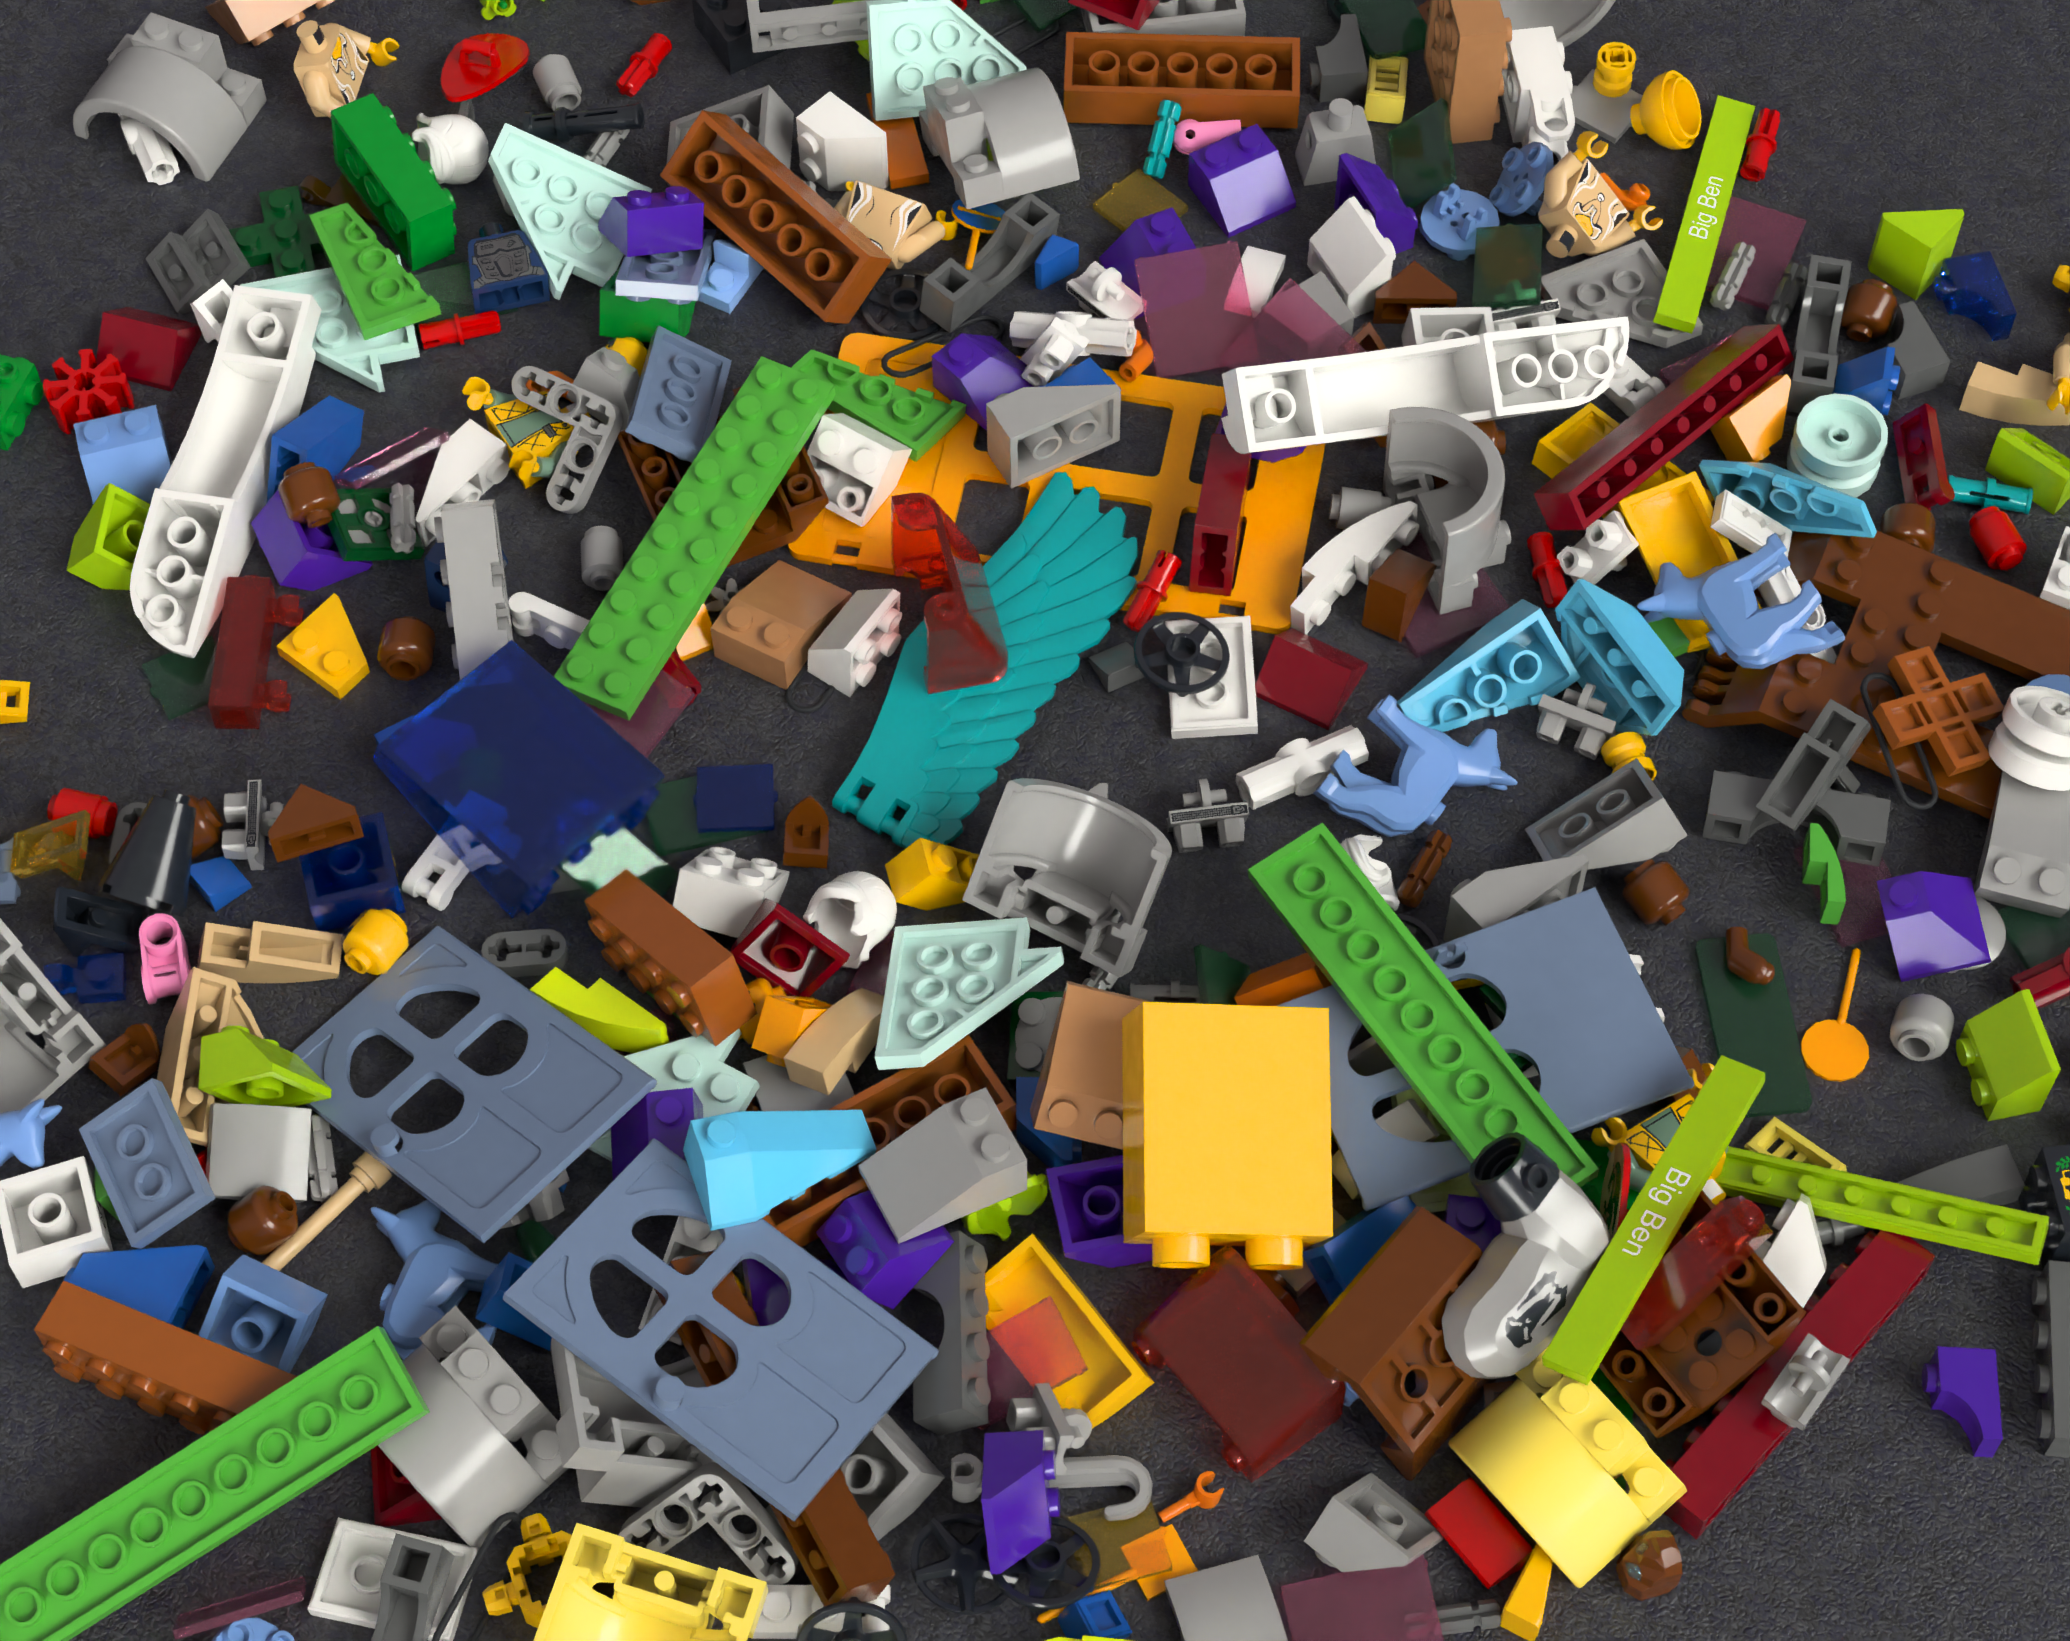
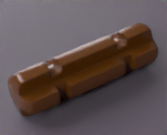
M1437 829L1430 832L1425 841V847L1421 848L1407 873L1408 877L1402 881L1397 890V896L1401 904H1405L1410 908H1415L1419 905L1424 896L1423 892L1428 889L1442 864L1441 860L1446 857L1451 848L1452 838L1449 834Z

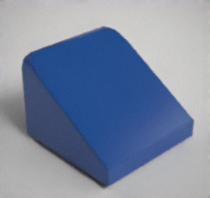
M1054 234L1048 238L1035 260L1036 289L1043 290L1078 269L1079 245L1076 242Z
M224 856L191 865L190 883L215 912L252 888L250 882L232 861L225 859Z
M1110 1590L1083 1597L1074 1604L1067 1606L1057 1618L1066 1638L1082 1639V1635L1124 1639L1133 1633Z

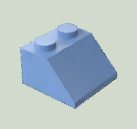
M156 405L73 424L93 504L108 483L151 504L155 488H160L172 465L166 434Z
M243 1254L222 1274L198 1336L290 1373L312 1335L328 1294Z

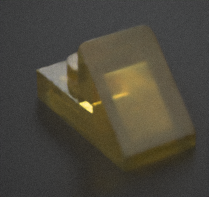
M83 810L14 833L10 872L23 879L59 868L75 880L81 881L87 854L90 813Z

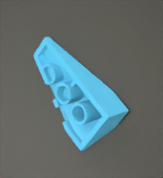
M1702 460L1699 464L1714 500H1716V496L1726 489L1791 531L1874 538L1877 533L1863 500L1771 463Z
M1522 599L1486 623L1398 700L1397 705L1401 712L1413 721L1428 728L1446 732L1466 726L1470 721L1491 715L1496 717L1507 714L1508 710L1528 704L1531 706L1537 705L1543 694L1554 697L1581 677L1542 609Z
M862 1110L742 1111L691 1120L683 1152L710 1231L758 1221L768 1215L775 1206L789 1198L793 1201L805 1194L806 1189L825 1178L831 1179L874 1155L876 1146Z

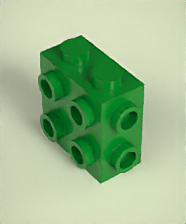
M1 354L0 449L8 451L14 439L22 434L28 415L32 408L40 403L44 391L43 383L34 363L22 357L12 358Z

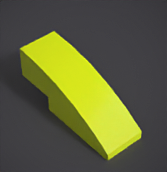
M555 966L530 989V991L614 1050L637 1053L670 1043L664 1022L602 978H599L587 989Z

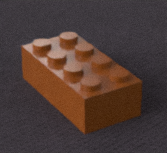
M625 869L584 901L592 917L588 924L593 933L605 946L601 953L606 962L617 972L623 969L630 981L641 993L649 991L653 994L655 1001L666 1014L676 1013L685 1028L694 1037L697 1038L702 1035L716 1047L758 1014L733 954L629 870Z

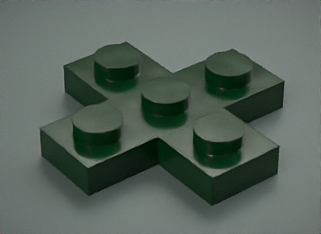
M298 185L259 193L265 223L229 230L249 265L254 267L273 263L275 278L316 270L313 255L324 253L311 225L309 215L314 213L304 215Z

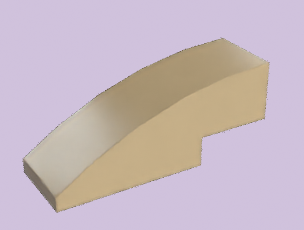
M1977 362L1959 410L1984 418L2015 424L2037 426L2070 425V412L2068 415H2065V408L2062 404L2059 403L2054 411L2047 407V400L2057 388V385L2053 382V374L2022 364L2018 375L1982 362Z
M253 921L251 929L206 922L200 942L197 968L234 979L240 983H296L334 979L339 976L342 952L341 938L343 935Z
M860 988L827 1009L799 1037L785 1055L784 1061L789 1080L829 1096L846 1070L856 1073L877 1043L884 996Z

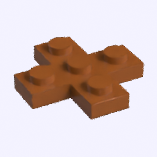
M1930 646L1894 656L1887 666L1904 697L1881 703L1872 712L1892 750L1928 739L1948 777L1981 767L1987 763L1991 757L1973 725L1997 718L2003 712L2004 707L1985 672L1950 683Z

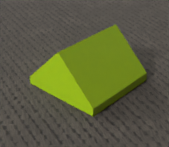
M1963 209L1882 213L1868 261L1869 271L1916 300L1948 267L1964 218Z
M2001 428L1993 445L1985 471L2007 485L2027 489L2033 488L2032 501L2054 515L2070 498V458L2023 428Z

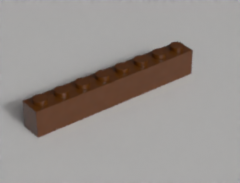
M715 1250L673 1260L668 1265L683 1275H690ZM731 1271L712 1291L713 1298L744 1322L753 1326H760L755 1311L748 1305L736 1283L735 1275ZM654 1289L664 1306L666 1304L665 1297ZM694 1320L686 1321L678 1328L677 1333L706 1387L719 1384L734 1373L736 1369L735 1353L725 1341ZM840 1468L795 1521H792L769 1503L823 1606L848 1601L851 1597H857L862 1602L875 1600L896 1575L891 1566L889 1556L878 1543L868 1524L866 1514L855 1501Z

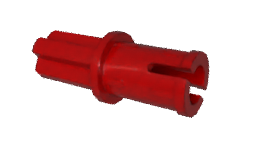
M654 33L640 52L632 54L629 59V66L616 81V85L619 88L618 92L621 95L635 96L648 79L656 76L659 64L672 50L671 41L665 35Z
M1763 108L1759 111L1753 134L1747 137L1745 143L1747 153L1740 170L1741 176L1746 180L1758 182L1760 179L1763 180L1765 178L1769 158L1775 153L1777 148L1775 137L1780 124V112L1776 109Z
M494 310L459 317L458 313H455L453 318L418 324L424 350L458 342L461 345H465L464 340L495 334L501 331L499 314Z
M1545 531L1531 535L1527 540L1534 564L1532 576L1535 581L1539 582L1545 606L1555 610L1568 593L1563 577L1565 572L1560 565L1559 559H1557L1553 535Z
M1158 550L1144 580L1139 581L1136 585L1138 592L1123 619L1124 625L1135 632H1139L1143 625L1153 618L1160 602H1165L1168 599L1166 592L1182 565V561L1170 552L1165 557L1166 552Z

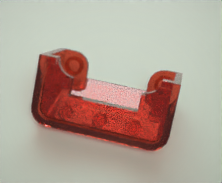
M907 493L891 496V563L895 577L903 576L904 572L911 573L918 578L921 590L942 586L943 593L932 596L924 606V621L927 628V666L923 667V678L928 694L999 681L1008 670V651L979 552L931 496L924 493Z
M1226 1245L1211 1255L1210 1266L1198 1268L1133 1331L1132 1347L1140 1360L1147 1366L1153 1363L1158 1368H1163L1167 1365L1223 1432L1222 1438L1225 1447L1221 1449V1454L1228 1466L1237 1474L1242 1471L1251 1483L1341 1418L1346 1391L1345 1383L1343 1381L1327 1379L1323 1376L1298 1344L1307 1332L1240 1254L1230 1246Z

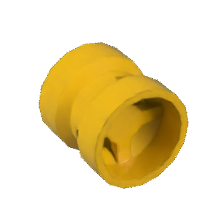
M1610 42L1599 49L1596 61L1597 67L1594 71L1592 83L1599 94L1615 98L1623 96L1630 90L1636 54L1629 45L1621 42Z
M1632 731L1618 734L1607 740L1601 747L1603 759L1608 766L1612 767V773L1637 758L1652 781L1657 776L1653 761L1649 757H1645L1646 745L1638 732Z

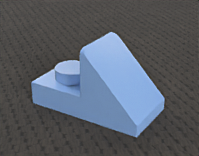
M732 239L715 240L713 242L715 262L707 271L698 301L730 314L764 267Z

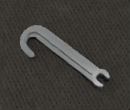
M963 1453L951 1459L952 1499L957 1502H972L982 1492L983 1462L976 1456ZM1119 1455L1063 1458L1067 1467L1066 1474L1056 1475V1480H1049L1050 1488L1059 1487V1489L1120 1485L1131 1487L1136 1494L1133 1500L1109 1505L1105 1508L1104 1517L1108 1521L1133 1518L1143 1512L1151 1500L1153 1486L1149 1471L1140 1462L1131 1457Z

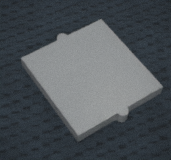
M1592 69L1578 86L1574 85L1572 88L1571 99L1575 123L1615 144L1629 127H1633L1630 110L1633 104L1640 103L1643 95L1632 89L1623 96L1615 98L1599 94L1592 84L1595 71Z

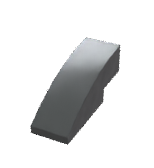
M1830 698L1807 734L1803 733L1761 797L1756 808L1795 831L1824 796L1872 728L1869 721Z
M2007 1144L1944 1163L1897 1182L1903 1185L1999 1206L2016 1202L2025 1186Z

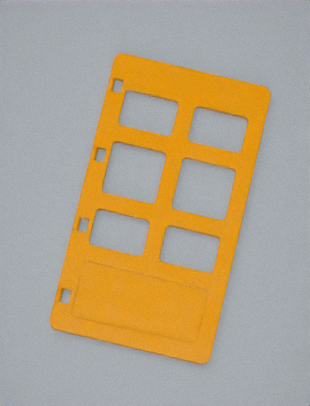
M852 333L842 341L838 359L860 366L861 373L869 376H879L882 374L896 379L895 385L914 392L919 387L933 392L934 399L951 404L947 397L933 387L932 368L910 377L897 378L884 372L881 367V360L885 354L914 341L865 333ZM925 343L890 358L887 365L892 370L898 372L914 369L932 361V355L946 345ZM1102 369L1121 388V401L1165 407L1173 411L1160 473L1157 476L1151 477L1068 463L1019 485V487H1025L1029 490L1023 520L1057 472L1067 473L1072 480L1074 494L1076 495L1085 487H1095L1100 494V499L1150 507L1152 512L1138 574L1134 576L1138 583L1144 580L1158 550H1164L1166 552L1165 557H1167L1168 552L1174 553L1181 516L1185 513L1197 514L1202 484L1191 482L1189 477L1201 419L1207 414L1222 415L1226 403L1225 392L1222 386L1141 374L1135 381L1128 382L1121 377L1119 371ZM827 409L823 415L835 413ZM965 413V416L917 462L908 458L896 488L865 526L860 527L824 508L795 542L788 544L790 554L795 559L826 565L840 564L857 567L858 570L955 585L963 583L972 575L962 573L964 565L982 567L992 557L956 551L950 548L965 484L969 480H980L1008 485L989 457L988 452L979 451L974 447L980 425ZM1326 443L1306 446L1303 453L1274 463L1259 460L1254 487L1247 491L1243 514L1246 530L1231 596L1189 591V586L1171 583L1166 592L1168 599L1165 602H1160L1154 614L1155 616L1171 612H1185L1202 618L1237 616L1219 613L1220 605L1245 608L1244 616H1250L1251 631L1280 634L1291 627L1290 606L1297 599ZM837 545L859 548L858 557L837 554ZM1137 588L1120 610L1128 611L1138 592Z

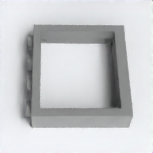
M746 0L753 53L868 39L866 1L876 0L762 13L759 10L758 0ZM770 31V35L759 36L760 32Z

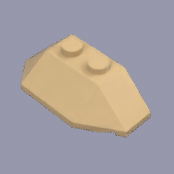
M193 967L187 976L165 1029L157 1080L163 1082L189 1141L207 1147L210 1105L214 1103H232L198 1089L201 1037L219 1033L226 1026L246 1027L249 1029L250 1034L262 1039L264 1037L251 1010L240 995L242 991L236 980Z

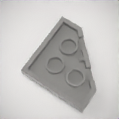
M1645 239L1538 277L1536 288L1544 300L1558 298L1561 308L1557 315L1559 318L1573 322H1585L1628 317L1629 338L1663 348H1668L1697 337L1702 333L1703 323L1699 317H1697L1692 334L1653 322L1667 271Z

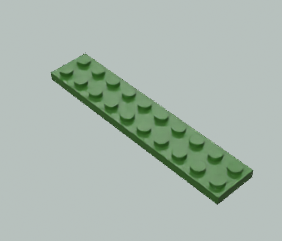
M761 356L551 681L555 690L629 721L834 399L836 391L833 384Z
M1323 822L1248 869V878L1471 1164L1487 1144L1507 1133L1518 1132L1556 1162L1558 1168L1580 1188L1598 1176L1599 1168Z
M380 1326L373 1328L1 1563L0 1641H69L430 1413L385 1329Z

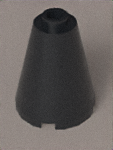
M164 789L162 797L152 795L100 880L98 891L184 917L188 903L196 808L188 806L190 797Z

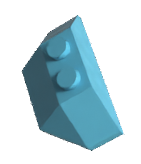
M1578 579L1555 609L1557 621L1561 622L1563 648L1581 677L1577 682L1582 689H1584L1587 682L1596 685L1593 698L1607 703L1603 716L1616 721V732L1633 731L1649 736L1658 735L1681 706L1684 669L1636 607L1584 579Z

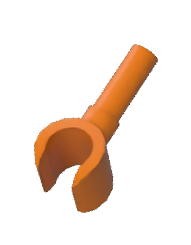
M1206 1471L1200 1474L1192 1492L1158 1512L1161 1521L1165 1523L1196 1506L1204 1509L1214 1508L1219 1503L1224 1488L1219 1489L1215 1493H1208L1202 1487H1206L1213 1481L1215 1473Z

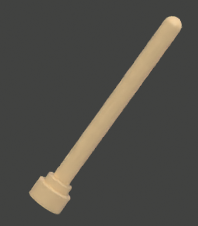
M365 1151L352 1163L354 1169L349 1173L351 1178L302 1223L290 1239L277 1247L261 1263L280 1271L363 1191L369 1193L373 1188L379 1190L392 1177L390 1171Z

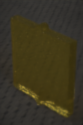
M1139 168L1120 183H1113L1112 189L1093 203L1094 210L1123 232L1136 219L1173 207L1178 217H1181L1188 211L1186 203L1149 175L1144 174Z
M1151 1500L1143 1512L1125 1520H1106L1104 1517L1105 1508L1068 1517L1069 1522L1076 1524L1089 1534L1099 1550L1101 1560L1100 1574L1093 1591L1172 1571V1563L1164 1541L1166 1529L1159 1526ZM1085 1543L1074 1553V1558L1076 1561H1081L1084 1575L1088 1577L1092 1567V1557Z

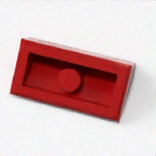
M1472 1478L1461 1482L1424 1514L1487 1589L1520 1570L1533 1551L1530 1544Z

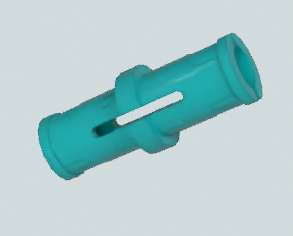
M1948 475L1947 477L1955 493V498L1952 500L1954 502L1981 506V510L1990 506H1996L2002 510L2021 512L2027 515L2030 512L2033 488L2027 489L1998 484L1996 479L1986 478V481L1954 477L1953 475ZM1971 491L1980 492V493H1986V494L1971 493ZM1991 495L2004 496V497H2006V498L1996 497V496H1991Z

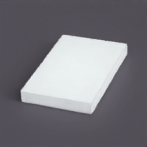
M1250 616L1204 618L1217 627L1226 639L1230 653L1228 669L1224 677L1215 686L1206 691L1188 694L1185 697H1179L1177 693L1169 692L1172 739L1258 734ZM1191 620L1165 621V626L1173 634H1190L1199 625V623ZM1209 631L1200 644V653L1217 660H1222L1221 645L1216 636ZM1168 664V681L1176 684L1173 666ZM1193 666L1190 669L1189 685L1204 682L1217 671Z
M338 1517L308 1606V1611L313 1616L375 1629L381 1601L380 1580L397 1533L441 1545L455 1556L428 1637V1641H432L440 1621L479 1549L478 1547H470L465 1544ZM472 1579L439 1641H453Z

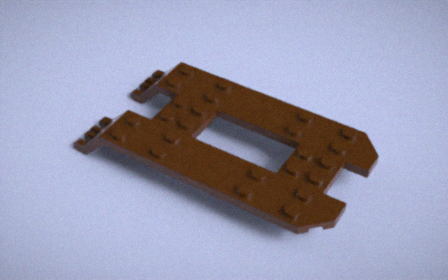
M1792 531L1788 560L1791 563L1790 568L1800 587L1802 588V584L1810 580L1819 593L1856 608L1834 664L1811 654H1795L1764 669L1742 668L1726 652L1718 656L1712 646H1710L1706 655L1708 663L1728 672L1720 671L1712 666L1701 667L1697 676L1698 680L1695 681L1692 687V692L1697 698L1715 705L1711 706L1698 699H1689L1684 706L1682 715L1686 720L1704 728L1763 723L1800 739L1804 732L1806 734L1809 732L1831 698L1868 720L1872 727L1850 760L1892 778L1861 696L1860 686L1866 675L1880 672L1894 679L1887 666L1894 656L1930 646L1934 653L1939 642L2031 681L2048 674H2065L2070 676V610L1877 531L1874 538ZM1758 588L1755 589V596L1763 598ZM1873 679L1868 683L1867 693L1874 710L1881 703L1897 699L1892 686L1882 679ZM1978 724L1973 725L1989 753L1988 745L1994 731ZM1883 733L1900 781L1932 795L1931 787L1914 743L1892 750ZM1928 739L1920 741L1937 784L1938 798L1990 819L2002 769L1991 758L1981 767L1948 777Z

